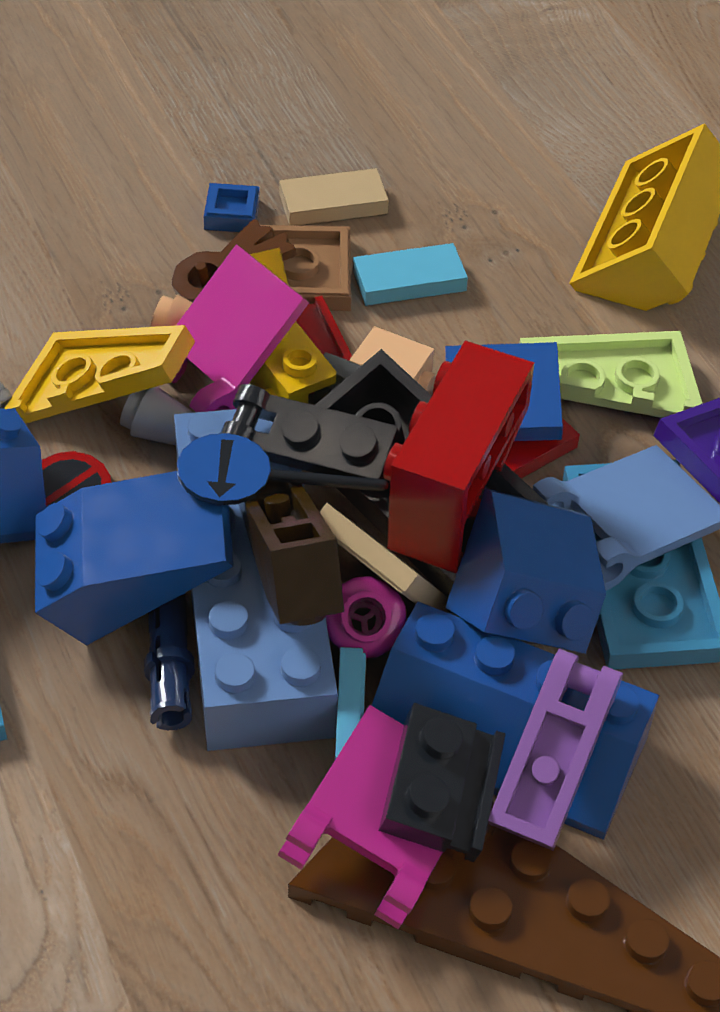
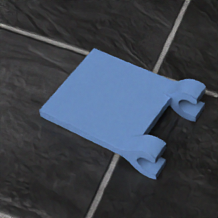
M657 445L568 481L547 477L533 485V490L548 505L571 511L574 510L591 517L594 532L602 539L596 542L605 590H609L619 584L638 565L720 529V504Z

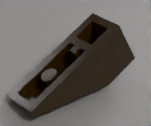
M268 481L266 488L255 498L238 505L266 598L279 624L312 625L322 621L327 615L344 612L336 537L302 484Z

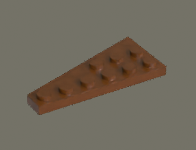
M489 823L482 852L475 862L465 860V854L448 848L445 852H442L417 902L398 929L413 934L416 943L519 979L521 973L558 985L557 992L582 1001L584 995L624 1008L627 1012H720V957L559 846L555 845L552 851L492 826ZM333 837L288 884V898L311 905L313 900L347 911L346 918L371 926L373 921L395 928L374 915L394 881V875Z

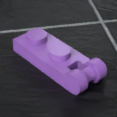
M560 648L551 663L488 820V823L492 826L552 851L555 848L623 677L622 672L603 666L601 671L580 664L578 663V655ZM568 687L590 696L584 711L561 702Z

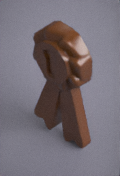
M254 219L221 252H196L181 261L175 267L172 287L176 295L178 294L194 302L236 244L249 254L280 248L283 261L297 255L296 248L293 244L289 243L286 232L274 236L272 227L260 226L258 220Z

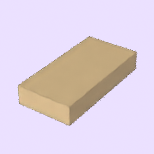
M377 168L279 180V194L289 225H306L388 214L389 200Z

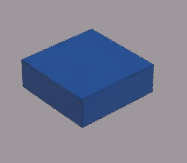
M210 183L204 211V230L241 232L252 220H257L260 187Z

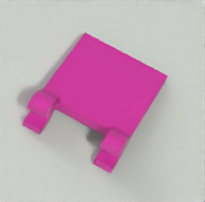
M236 244L177 323V325H186L195 343L172 383H176L182 377L189 359L214 381L200 389L191 400L189 406L195 412L236 409L233 406V400L239 386L250 383L309 302Z
M369 705L311 800L294 823L278 856L302 870L323 834H328L394 875L395 879L374 915L399 929L407 914L411 912L442 852L378 831L404 725Z

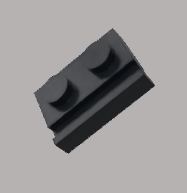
M413 703L406 716L378 831L441 852H445L448 848L465 854V860L475 862L482 852L506 733L496 730L494 735L477 730L476 723Z

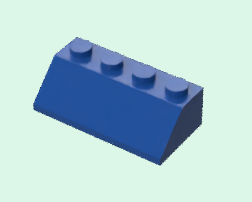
M417 602L391 648L372 706L403 725L413 703H417L476 723V729L494 735L496 730L506 733L494 795L498 796L555 654L514 638L485 633L460 617ZM621 680L617 695L607 714L564 824L604 840L647 740L660 695ZM568 687L561 702L584 711L590 696Z

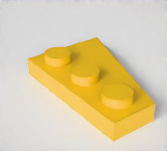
M186 325L53 332L4 409L15 408L26 424L171 383L180 371L195 340Z

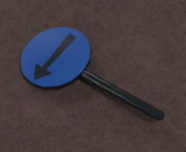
M230 433L209 434L193 440L182 450L177 461L178 480L186 492L200 501L215 505H237L251 500L266 488L268 481L380 492L386 491L389 487L388 482L384 479L270 469L269 457L258 444L246 437Z

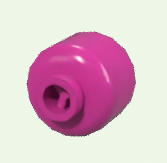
M371 576L356 577L343 583L344 612L325 617L331 644L338 651H340V647L363 648V653H366V660L376 659L391 651L393 644L407 621L405 604L398 591L386 581ZM358 609L369 610L364 616L354 613ZM374 616V627L368 630L367 621ZM352 620L361 623L362 632L353 627Z

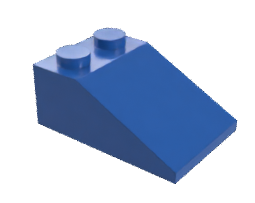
M177 471L84 487L36 514L35 613L86 646L234 567L229 505H215L203 502L190 495L179 482Z

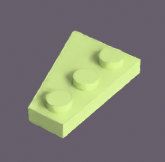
M681 331L520 338L519 343L557 342L561 399L660 418L703 404Z

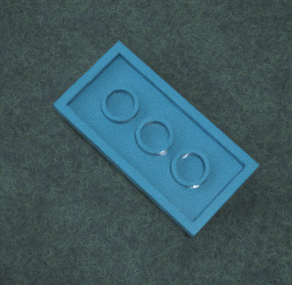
M674 459L673 461L680 466L679 461ZM610 463L565 466L562 481L571 480ZM594 532L596 542L602 540V539ZM702 537L638 565L619 584L606 590V597L596 623L606 667L616 670L720 662V598Z

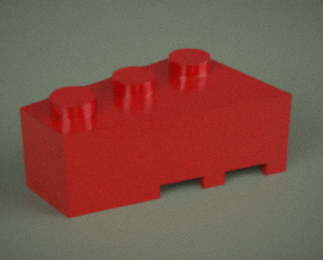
M465 340L452 362L444 361L441 364L435 378L432 397L428 403L424 401L418 403L410 421L409 436L403 445L399 443L393 445L385 462L383 477L385 480L390 481L387 549L457 574L463 556L462 543L465 522L467 518L475 520L481 499H478L493 470L501 472L529 407L535 362Z

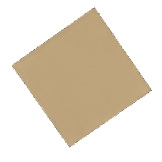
M326 503L320 514L336 537L339 545L413 603L421 602L444 612H450V610L445 608L448 601L447 596L330 504Z

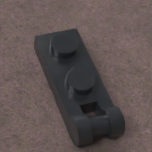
M241 384L233 400V406L236 408L232 421L224 423L220 433H230L248 438L258 444L269 457V461L312 473L384 479L383 472L386 459L393 445L398 443L400 439L398 426L271 395L266 390L251 384ZM258 419L273 422L269 434L255 430Z

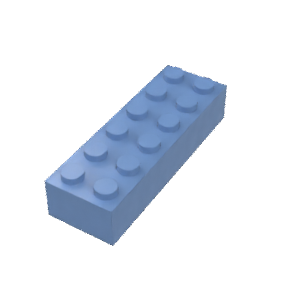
M236 409L174 414L177 461L182 450L193 440L209 434H220L224 423L232 421ZM258 419L255 430L269 434L273 422ZM269 461L270 469L302 472L301 469ZM229 505L234 567L190 590L207 751L336 738L338 692L326 618L316 624L306 626L293 625L291 623L279 624L266 598L239 505Z

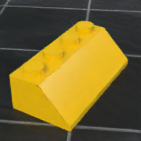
M705 123L625 161L569 284L575 291L644 311L665 303L669 305L678 303L691 292L696 273L706 255V248L713 230L718 225L720 215V143Z

